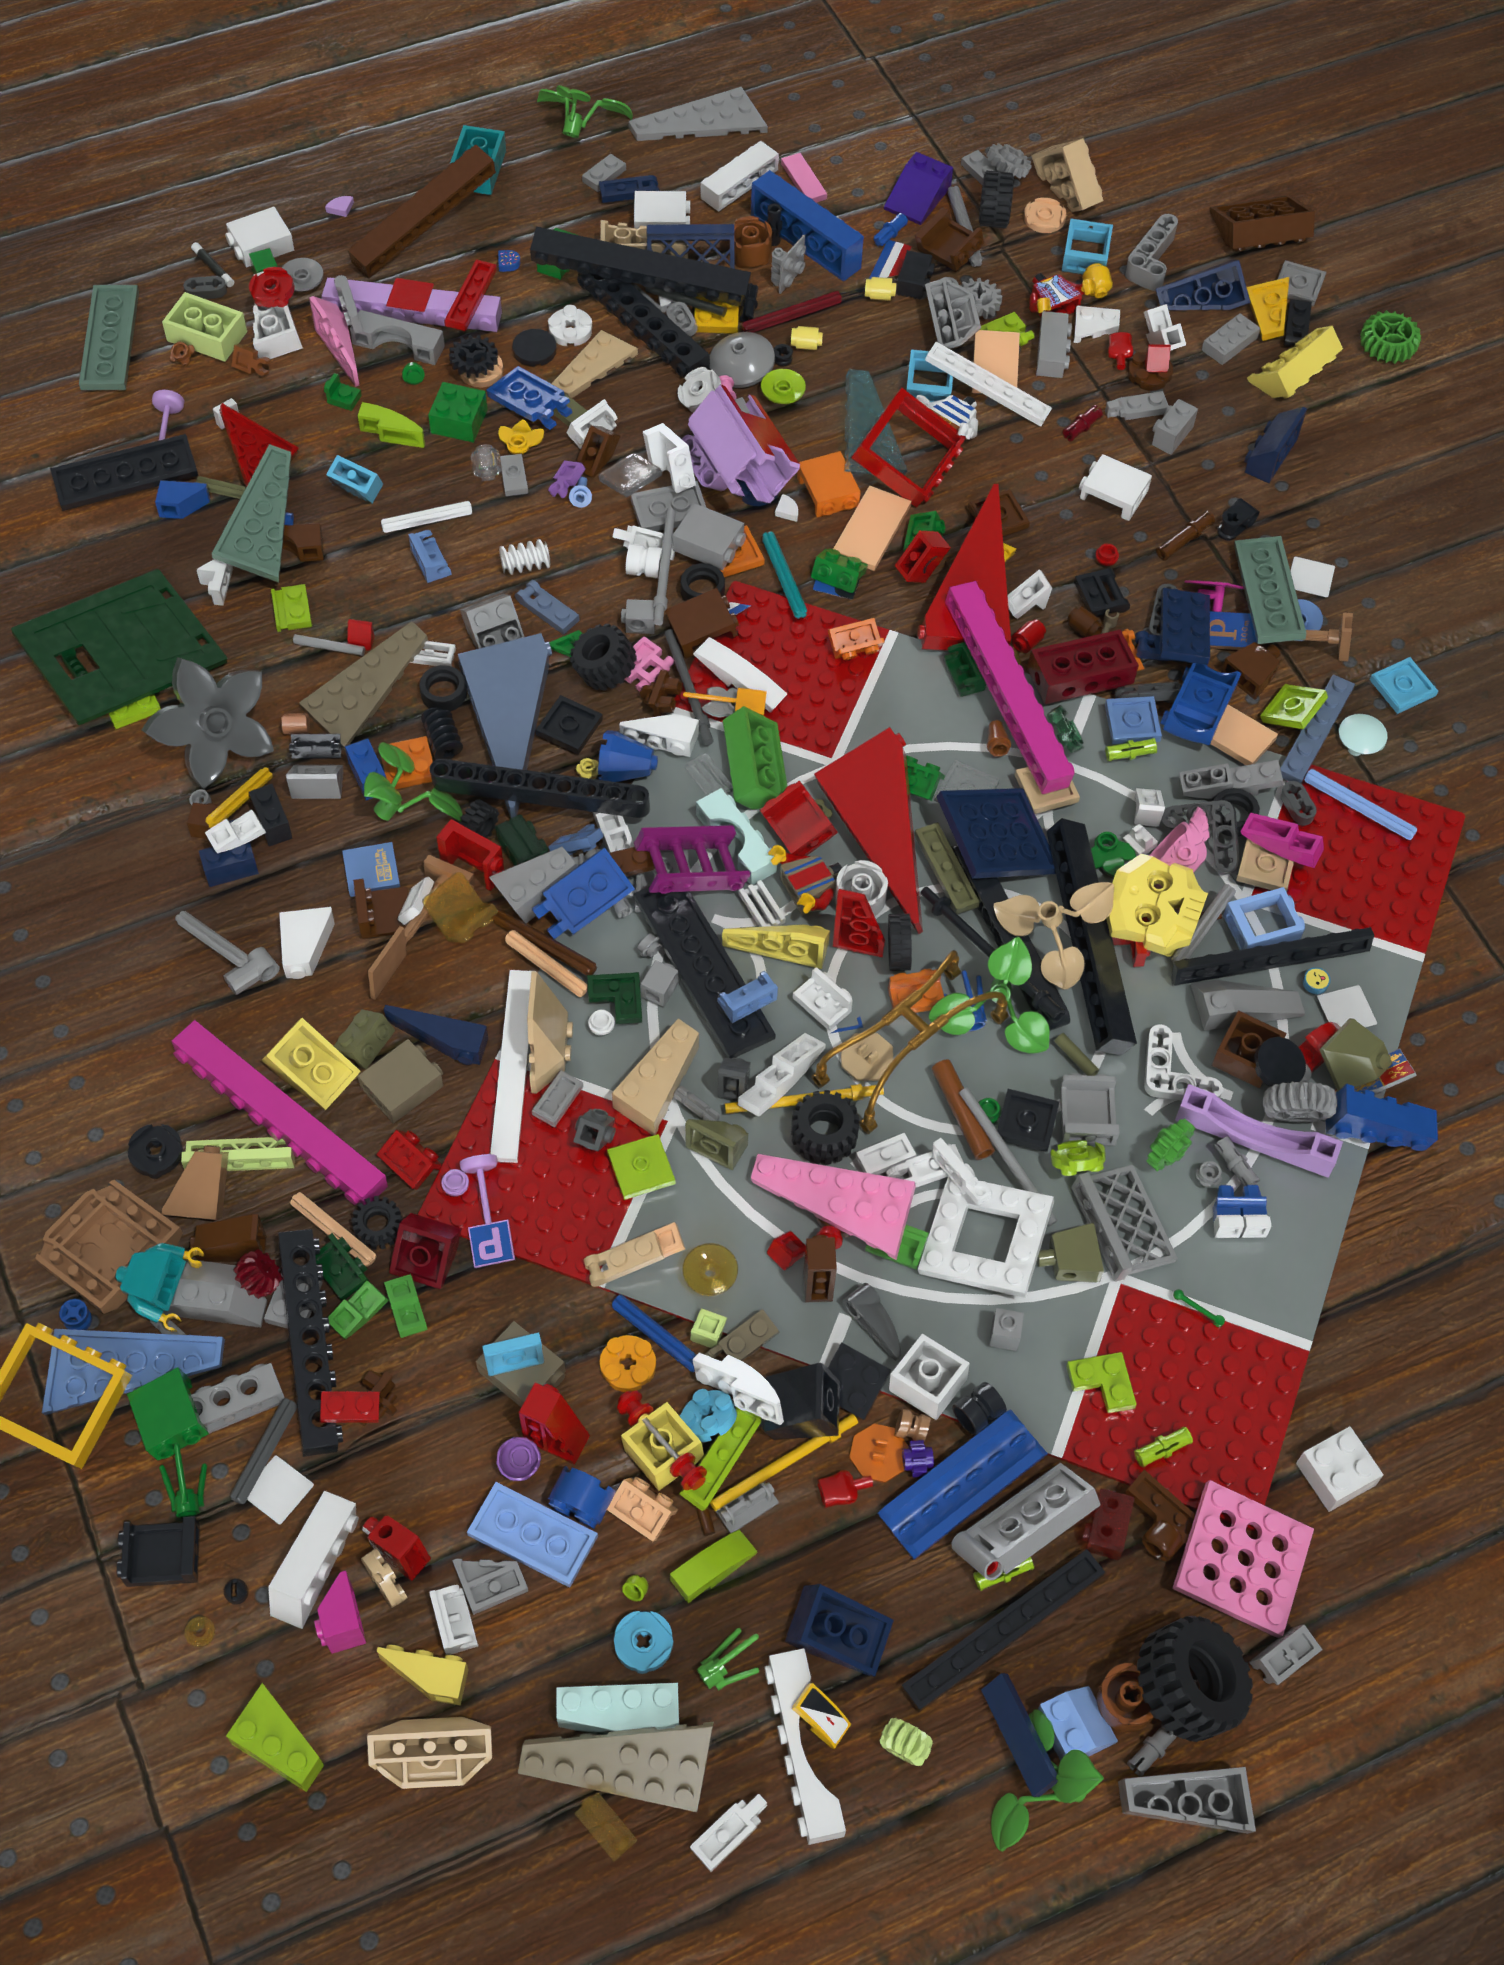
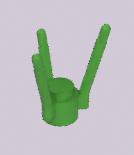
M737 1628L708 1658L700 1662L702 1666L696 1670L708 1689L716 1686L719 1691L728 1684L759 1673L758 1668H753L727 1678L723 1677L728 1674L724 1665L759 1638L758 1634H754L723 1658H717L741 1633V1629Z

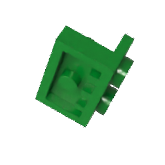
M937 511L912 514L910 516L903 548L904 552L919 530L936 531L943 536L946 529L945 523L940 519Z
M906 755L910 794L932 801L940 779L944 780L945 775L939 772L940 767L930 763L922 766L917 764L918 759Z

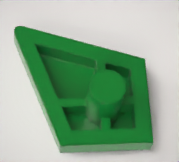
M577 630L549 642L551 650L572 657L570 654L571 649L574 648V642L580 639L579 636L582 632Z

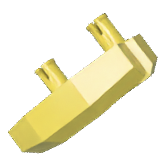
M1145 854L1138 855L1119 868L1112 882L1114 885L1113 909L1106 918L1110 936L1141 942L1147 950L1167 957L1173 956L1178 948L1189 946L1208 895L1198 885L1193 869L1177 863L1169 866L1157 858ZM1160 884L1162 888L1157 889L1154 887V885ZM1174 909H1178L1179 914H1177ZM1148 917L1150 922H1144L1142 918Z

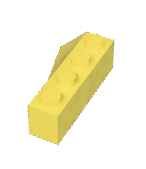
M1333 326L1315 329L1295 343L1296 347L1279 355L1280 359L1261 367L1263 372L1260 374L1253 373L1248 376V382L1272 398L1283 397L1285 399L1291 397L1296 393L1295 390L1298 387L1308 383L1312 375L1322 371V367L1336 359V354L1343 349Z

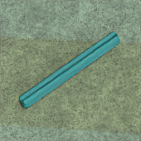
M771 531L765 532L762 541L793 614L798 619L807 616V608L776 536Z

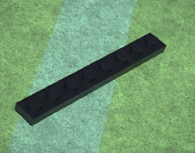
M1371 927L1353 929L1351 931L1330 933L1312 938L1306 937L1295 941H1283L1272 945L1174 961L1171 979L1175 986L1368 952L1372 946L1374 933Z
M1088 1549L1084 1550L902 1684L901 1689L916 1710L921 1712L1103 1577L1105 1571Z

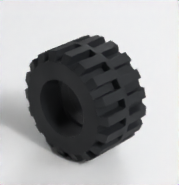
M988 170L985 172L979 212L980 226L1007 228L1013 197V173Z
M596 625L593 629H587V632L585 634L582 633L579 636L580 639L574 642V648L570 652L572 656L570 657V662L583 681L595 690L599 688L607 690L608 687L611 689L616 687V684L623 683L624 679L631 675L630 671L635 668L634 662L637 661L636 651L623 632L615 625Z
M824 1090V1094L815 1091L812 1097L809 1095L803 1097V1103L800 1101L797 1103L796 1110L793 1111L791 1135L792 1143L796 1145V1151L799 1154L804 1152V1158L808 1161L813 1158L816 1164H820V1161H825L826 1165L832 1164L834 1159L837 1163L842 1161L843 1155L848 1157L851 1154V1149H854L856 1146L860 1120L859 1114H856L857 1109L855 1105L850 1106L851 1100L847 1097L842 1099L841 1093L838 1092L832 1095L830 1090ZM820 1120H828L835 1123L839 1130L830 1135H823L815 1132L811 1125Z

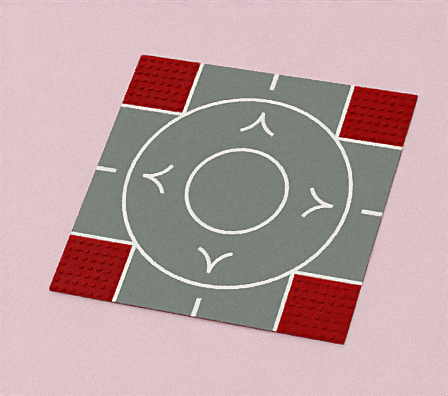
M738 581L732 582L726 594L728 602L751 606L735 615L739 626L736 627L738 636L733 637L729 631L713 639L750 662L787 693L771 713L766 709L764 710V717L778 724L787 786L801 781L814 800H823L824 805L832 810V817L828 819L838 833L807 856H820L826 866L838 862L842 868L846 865L855 864V861H869L818 785L814 773L889 727L895 734L900 733L904 739L906 746L903 748L906 755L918 759L917 764L922 766L930 763L940 767L939 772L945 775L944 780L940 779L932 801L910 794L914 834L916 829L938 822L950 846L957 845L936 797L940 791L1020 788L1015 777V771L1028 767L987 684L985 691L960 697L943 660L945 655L950 654L948 650L922 649L920 639L877 626L880 638H884L885 641L879 647L880 650L878 652L866 654L864 651L856 653L857 657L849 660H843V657L835 659L827 631L832 628L860 622V620L805 603L807 616L798 619L794 616L787 597ZM695 656L688 672L696 693L708 695L707 689L710 687H721L726 691L730 688L737 689L733 684L728 687ZM1024 673L1028 684H1031L1037 702L1044 709V715L1048 723H1051L1057 741L1063 745L1064 754L1068 762H1071L1074 767L1072 781L1080 796L1078 803L1035 814L1047 841L1046 831L1063 818L1085 824L1091 848L1094 847L1096 837L1103 832H1112L1122 842L1123 837L1129 834L1132 828L1137 826L1134 824L1136 788L1161 790L1165 809L1175 805L1211 802L1214 799L1184 796L1179 772L1227 763L1229 768L1246 766L1211 744L1209 746L1192 742L1164 731V725L1160 724L1161 716H1158L1162 737L1160 742H1156V754L1136 756V759L1132 760L1123 758L1108 762L1105 747L1118 744H1112L1105 709L1106 699L1088 694L1044 704L1031 675ZM684 686L681 694L676 695L674 698L676 701L674 713H667L666 715L678 714L695 719L688 697L683 696L685 692ZM699 699L701 707L711 702V700ZM703 711L704 715L709 719V729L714 742L710 745H705L699 732L690 757L654 749V755L658 756L657 769L652 770L649 776L635 778L632 783L633 785L643 786L648 790L650 812L642 818L623 816L633 843L641 828L704 826L696 816V801L722 788L726 795H731L734 799L723 720L726 716L715 717ZM995 720L1003 723L1011 741L1009 752L1001 757L993 756L987 749L989 724ZM1267 750L1255 764L1278 760L1281 768L1287 756ZM1311 765L1310 769L1316 770L1417 828L1415 836L1408 840L1310 785L1305 780L1301 783L1312 799L1317 811L1312 823L1309 825L1298 824V829L1302 832L1322 836L1324 850L1315 868L1296 862L1293 863L1286 891L1288 896L1290 895L1293 898L1295 910L1305 923V930L1301 939L1371 927L1374 939L1370 951L1198 982L1221 980L1298 991L1305 1011L1304 1016L1264 1023L1286 1032L1285 1038L1299 1047L1306 1040L1305 1037L1319 1026L1328 1023L1317 998L1321 994H1312L1303 986L1305 973L1311 968H1321L1330 976L1328 989L1322 994L1357 985L1361 987L1377 1021L1376 1025L1365 1028L1382 1040L1388 1053L1398 1050L1464 824L1465 814ZM1283 779V786L1289 781ZM1283 786L1258 790V795L1254 797L1260 807L1259 815L1297 824L1281 800L1280 796ZM735 802L737 809L747 815L753 829L758 830L762 834L764 843L768 848L780 845L787 853H790L762 815L760 809H750ZM1232 804L1236 810L1237 822L1247 820L1248 812L1243 807ZM1223 806L1221 813L1225 816L1227 813H1230V810ZM1184 810L1185 815L1178 816L1175 812H1172V816L1168 817V820L1175 824L1176 819L1184 818L1186 823H1188L1187 810ZM1162 819L1157 827L1142 825L1158 841L1157 846L1172 831V829L1164 825ZM1209 826L1210 838L1205 841L1207 856L1205 861L1194 872L1198 885L1204 892L1208 893L1202 912L1206 911L1225 884H1229L1236 890V893L1229 902L1271 891L1236 881L1247 839L1245 836L1238 837L1239 866L1237 870L1233 873L1225 874L1217 869L1214 862L1212 826ZM1220 833L1218 839L1220 843L1226 844L1231 841L1232 837ZM734 836L728 849L735 869L739 871L737 869L738 854L742 850L743 845ZM915 836L923 932L918 934L911 924V970L890 971L888 915L905 913L888 888L884 908L875 916L885 938L882 958L833 947L837 906L835 894L825 910L809 911V913L801 915L780 880V865L782 864L779 863L777 865L776 873L762 880L786 918L785 923L779 926L816 925L830 930L826 956L822 969L819 970L828 973L838 987L846 989L852 996L853 1003L852 1012L829 1031L793 999V992L811 978L812 970L815 967L724 947L745 984L758 979L760 972L765 971L778 987L777 1000L760 1008L776 1034L775 1039L737 1057L746 1062H751L747 1090L755 1085L756 1076L772 1065L773 1056L804 1033L824 1042L826 1046L811 1067L784 1096L813 1093L815 1091L850 1088V1085L861 1084L862 1087L877 1085L878 1081H856L842 1069L841 1052L834 1055L826 1063V1074L830 1079L822 1088L818 1087L813 1082L811 1076L816 1072L817 1064L827 1052L847 1041L855 1033H862L871 1028L893 1009L888 992L889 978L898 973H916L924 969L936 970L953 950L958 953V967L961 970V974L954 980H950L945 976L944 972L942 973L940 982L943 994H966L962 977L963 970L967 972L973 997L977 996L976 977L978 975L982 979L983 994L990 991L991 983L995 978L988 969L989 957L943 914L940 916L934 915L932 913L933 905L920 893L927 886L939 898L946 896ZM604 842L602 843L599 850L605 847ZM1233 847L1229 849L1219 848V852L1222 850L1225 852V860L1221 861V864L1229 868V863H1233V860L1228 857V850L1233 851ZM689 849L688 866L691 873L703 872L696 850ZM706 849L713 871H725L719 851L717 849ZM1154 849L1146 855H1150L1154 851ZM1102 867L1096 869L1099 882H1113L1114 877L1105 873ZM636 874L627 877L635 888L634 891L625 896L633 908L630 915L619 918L612 906L575 934H572L567 929L554 940L595 962L597 970L593 975L639 972L641 992V982L655 960L671 965L672 963L662 946L653 957L649 955L646 957L642 956V952L638 949V945L648 934L652 933L654 936L655 934L642 912H635ZM1056 874L997 877L1008 898L1018 895H1029L1036 899L1039 906L1046 901H1053L1058 907L1063 906ZM748 881L745 883L743 887L744 890L748 888V885H750ZM739 890L690 891L721 944L723 929L759 927L739 896ZM757 891L758 894L760 895V897L762 898V900L764 901L765 905L767 906V908H768L769 911L771 912V914H772V916L774 917V919L777 920L776 917H775V915L773 914V912H772L771 909L769 908L768 904L766 903V901H765L764 898L762 897L761 893H760L759 891ZM752 894L749 895V898L755 905L761 917L763 918L765 923L768 924L769 921L759 908ZM1277 904L1244 913L1255 936L1288 928ZM1226 907L1222 911V919L1214 922L1189 959L1203 957L1208 954L1214 955L1239 950L1223 917ZM978 908L958 914L994 949L998 948ZM1174 909L1175 912H1176L1177 914H1179V910H1178V909ZM1062 913V923L1056 928L1064 950L1073 946L1066 916ZM1042 921L1039 923L1034 922V929L1028 936L1041 960H1043L1048 952L1059 950L1051 928L1044 926ZM1114 945L1137 1044L1122 1055L1096 1051L1080 979L1069 989L1062 990L1056 986L1069 1011L1070 1024L1051 1030L1049 1048L1040 1053H1025L1015 1049L1008 1043L1005 1036V1028L1014 1022L1011 1019L1008 1006L1006 1011L1009 1017L1003 1023L998 1024L990 1015L991 1011L996 1008L997 1003L992 999H988L984 1003L987 1021L983 1028L976 1031H968L961 1035H952L940 1029L916 1050L910 1051L883 1086L884 1095L878 1096L874 1107V1120L878 1127L870 1134H867L859 1125L856 1146L854 1149H851V1154L848 1157L843 1155L842 1161L837 1163L834 1159L832 1164L826 1165L825 1161H820L818 1165L863 1172L856 1159V1152L905 1133L916 1153V1157L933 1151V1142L942 1138L947 1145H956L964 1164L970 1165L978 1181L1024 1190L994 1145L995 1152L982 1160L975 1159L932 1072V1067L939 1061L950 1060L963 1087H968L978 1102L984 1098H992L999 1103L1001 1110L1003 1109L1007 1089L1060 1101V1085L1063 1075L1079 1073L1082 1076H1087L1054 1042L1061 1033H1065L1099 1069L1098 1074L1116 1077L1114 1093L1116 1124H1119V1137L1116 1146L1103 1145L1106 1156L1103 1170L1098 1172L1079 1171L1073 1176L1062 1175L1061 1170L1055 1168L1051 1163V1150L1057 1151V1145L1062 1143L1060 1103L1048 1152L1005 1142L1037 1191L1054 1197V1205L1051 1212L1058 1221L1050 1227L1047 1225L1040 1250L1049 1249L1052 1234L1088 1224L1071 1188L1079 1174L1089 1172L1090 1175L1133 1165L1178 1258L1174 1263L1127 1275L1124 1280L1115 1282L1100 1251L1104 1269L1101 1281L1079 1282L1057 1280L1054 1275L1053 1266L1038 1267L1036 1262L1026 1298L921 1275L918 1272V1267L916 1270L866 1252V1242L853 1235L843 1238L842 1246L836 1249L837 1272L833 1301L805 1302L803 1276L805 1255L788 1269L782 1270L767 1254V1250L774 1239L789 1231H792L806 1245V1238L816 1236L821 1227L816 1221L815 1214L806 1209H800L793 1202L782 1196H776L752 1183L751 1180L758 1154L816 1164L813 1158L809 1161L806 1160L804 1152L799 1154L796 1151V1145L792 1143L793 1111L796 1110V1105L771 1108L759 1117L749 1111L725 1113V1103L738 1102L718 1097V1072L724 1057L727 1058L679 975L678 985L664 1007L641 997L642 1023L616 1024L615 1001L589 1003L588 991L583 997H578L542 969H539L538 974L567 1010L568 1022H573V1037L568 1038L567 1045H571V1061H566L564 1072L582 1081L584 1087L555 1127L533 1116V1108L552 1082L538 1093H531V1063H529L531 1049L529 1044L518 1163L497 1162L495 1168L484 1172L491 1221L493 1223L509 1220L514 1255L519 1259L591 1285L589 1280L591 1274L589 1269L585 1267L584 1258L593 1254H600L675 1222L679 1228L685 1250L596 1287L616 1295H623L627 1299L691 1323H695L701 1308L727 1317L722 1332L726 1336L763 1309L780 1333L760 1348L807 1366L823 1363L828 1368L842 1342L891 1369L892 1373L921 1334H924L970 1363L966 1382L942 1412L941 1416L959 1422L953 1412V1404L964 1396L971 1397L973 1389L982 1382H987L1002 1397L1007 1408L1006 1412L1010 1409L1014 1412L1049 1456L1129 1486L1145 1470L1186 1507L1197 1511L1205 1483L1209 1480L1265 1506L1370 1143L1362 1142L1361 1139H1340L1336 1135L1326 1134L1325 1120L1297 1123L1279 1121L1278 1119L1274 1120L1268 1117L1264 1111L1263 1098L1264 1091L1270 1086L1263 1082L1261 1087L1257 1088L1211 1066L1229 1027L1204 1031L1191 989L1192 983L1175 986L1171 979L1174 965L1171 958L1173 956L1167 957L1150 951V956L1146 957L1143 967H1133L1130 945ZM547 953V955L588 984L587 975ZM1011 983L1010 999L1012 1000L1015 1015L1019 1018L1023 1012L1032 1010L1019 986ZM606 1010L614 1017L615 1025L609 1034L596 1035L590 1030L588 1021L595 1011ZM930 1011L916 1013L928 1025L932 1023L929 1020ZM901 1015L889 1026L885 1025L875 1033H878L893 1046L894 1059L920 1031ZM861 1017L863 1028L832 1033L839 1028L858 1025L857 1018ZM680 1019L699 1032V1049L679 1086L685 1087L691 1094L693 1093L710 1106V1109L712 1108L720 1114L718 1121H725L731 1125L737 1124L749 1133L748 1146L733 1170L687 1148L685 1140L686 1121L688 1119L703 1120V1118H700L687 1108L684 1103L679 1102L673 1096L656 1135L659 1134L676 1184L624 1200L607 1154V1149L653 1135L613 1108L612 1092L675 1021ZM1162 1024L1169 1027L1172 1031L1171 1072L1216 1078L1223 1087L1220 1099L1233 1109L1257 1121L1288 1130L1319 1132L1343 1141L1336 1164L1329 1178L1233 1142L1241 1155L1244 1154L1248 1160L1246 1162L1257 1177H1259L1260 1181L1256 1185L1259 1186L1261 1196L1267 1197L1266 1210L1267 1216H1270L1272 1227L1266 1238H1242L1241 1235L1239 1238H1215L1213 1206L1219 1186H1233L1234 1197H1243L1242 1190L1244 1188L1234 1172L1228 1170V1164L1214 1147L1223 1138L1196 1128L1194 1135L1190 1138L1192 1144L1179 1161L1165 1166L1163 1170L1156 1171L1146 1162L1149 1158L1147 1156L1153 1151L1150 1145L1155 1141L1158 1133L1171 1124H1177L1178 1121H1175L1182 1102L1180 1100L1153 1097L1145 1091L1147 1039L1153 1026ZM1157 1034V1047H1161L1163 1038L1161 1034ZM502 1046L418 1213L420 1216L462 1228L460 1237L470 1240L468 1227L485 1224L477 1173H465L469 1179V1187L465 1193L459 1196H451L445 1193L441 1182L443 1176L448 1171L453 1169L461 1170L459 1162L462 1159L491 1153ZM1153 1056L1151 1058L1155 1065L1162 1066L1166 1063L1165 1059L1161 1056ZM1324 1062L1312 1072L1309 1082L1328 1085L1335 1090L1336 1087ZM1154 1080L1155 1087L1160 1088L1159 1080ZM1169 1081L1168 1090H1171L1172 1081ZM1179 1082L1176 1084V1087L1179 1091L1186 1092L1188 1084ZM1211 1087L1206 1088L1209 1092L1214 1093ZM871 1096L863 1097V1100L858 1101L850 1099V1106L855 1105L857 1109L856 1114H859L860 1120L864 1118V1113ZM590 1109L604 1110L608 1113V1116L615 1118L613 1128H616L614 1138L611 1143H607L599 1151L588 1149L583 1145L573 1142L576 1134L575 1125L579 1116H583ZM1000 1118L997 1122L993 1123L996 1130L998 1129ZM820 1120L811 1125L815 1132L823 1135H830L839 1130L835 1123L828 1120ZM1213 1161L1220 1166L1222 1180L1218 1185L1206 1187L1196 1178V1169L1200 1168L1202 1163ZM886 1172L879 1174L881 1176H887ZM907 1172L903 1176L896 1178L907 1179L910 1178V1176ZM1128 1174L1118 1177V1183L1131 1189L1132 1182ZM948 1177L915 1188L906 1225L930 1233ZM1101 1181L1094 1183L1098 1191L1106 1195L1108 1194L1111 1186ZM1115 1188L1111 1194V1197L1125 1203L1128 1196ZM1133 1197L1130 1198L1128 1205L1142 1212L1144 1207L1141 1201ZM1107 1203L1105 1208L1108 1214L1118 1218L1121 1209ZM968 1208L955 1252L1005 1263L1018 1219ZM1125 1212L1122 1220L1136 1227L1139 1218ZM1142 1220L1139 1229L1153 1235L1155 1232L1153 1226ZM1121 1227L1117 1229L1119 1237L1129 1242L1133 1233ZM1136 1235L1133 1244L1147 1251L1150 1242ZM1153 1244L1150 1253L1160 1258L1167 1256L1163 1248ZM1131 1250L1128 1253L1132 1265L1142 1263L1143 1256ZM607 1264L600 1266L601 1272L608 1270ZM863 1283H868L875 1289L880 1297V1303L893 1322L901 1349V1356L896 1361L860 1326L843 1304V1300ZM1177 1289L1182 1290L1186 1297L1215 1316H1223L1225 1319L1224 1325L1216 1327L1213 1324V1320L1184 1301L1176 1300L1173 1296L1174 1291ZM996 1308L1024 1313L1021 1339L1017 1351L989 1347L992 1321ZM1122 1352L1137 1404L1135 1409L1107 1413L1101 1387L1073 1392L1066 1367L1068 1361ZM889 1375L880 1393L906 1402L889 1391ZM988 1420V1425H990V1424H991L992 1422H994L995 1420H993V1421ZM1183 1426L1191 1433L1193 1443L1172 1452V1456L1169 1458L1162 1457L1145 1467H1141L1135 1458L1134 1451L1154 1442L1155 1438L1160 1435L1165 1437L1181 1429ZM1221 1512L1220 1519L1232 1524L1230 1516ZM1247 1525L1246 1527L1250 1531L1256 1530L1252 1525Z

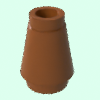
M995 720L989 724L987 749L993 756H1004L1009 752L1011 741L1003 723Z

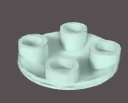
M1366 714L1348 716L1342 721L1338 730L1342 743L1353 756L1376 753L1382 750L1387 742V731L1384 725L1378 719Z

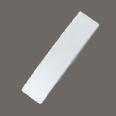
M710 637L694 652V655L728 687L733 684L737 689L745 688L767 691L765 709L770 713L787 695L782 688L754 665Z
M592 812L598 828L603 833L604 837L602 839L609 853L635 847L623 816Z
M806 1033L802 1034L773 1056L772 1065L758 1074L755 1085L739 1096L738 1106L758 1117L761 1116L796 1084L819 1057L826 1044Z

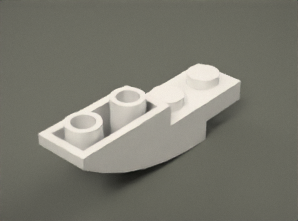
M698 1353L692 1359L696 1379L702 1384L710 1385L722 1390L726 1394L733 1395L734 1405L743 1411H748L760 1416L764 1420H769L779 1425L784 1422L780 1400L775 1390L751 1366L730 1355L722 1362L702 1353Z

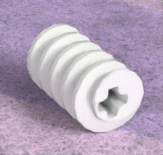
M537 539L536 546L531 541H528L526 549L522 543H518L517 550L510 544L508 552L504 546L499 548L503 573H505V569H508L509 573L513 575L515 567L522 573L523 566L525 565L530 572L532 571L533 564L536 565L538 570H541L542 562L545 563L547 568H550V557L546 541L544 545L540 539Z

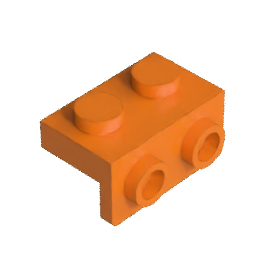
M875 618L832 628L827 631L835 659L843 657V660H849L857 657L856 653L864 651L866 654L878 652L880 650L879 647L885 643L884 638L879 636Z

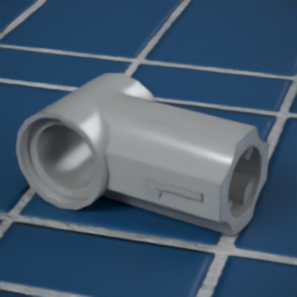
M264 947L251 951L247 956L249 961L243 967L237 966L223 975L224 980L234 994L238 995L259 980L268 981L279 972V965Z

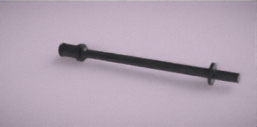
M924 887L920 893L933 905L932 913L936 916L943 914L985 955L990 957L995 949L950 908L951 900L946 896L939 898L929 887ZM1028 980L1024 984L1019 985L1032 998L1033 1007L1043 1011L1053 1023L1059 1022L1064 1017L1066 1011L1051 998V994L1047 990L1039 991Z

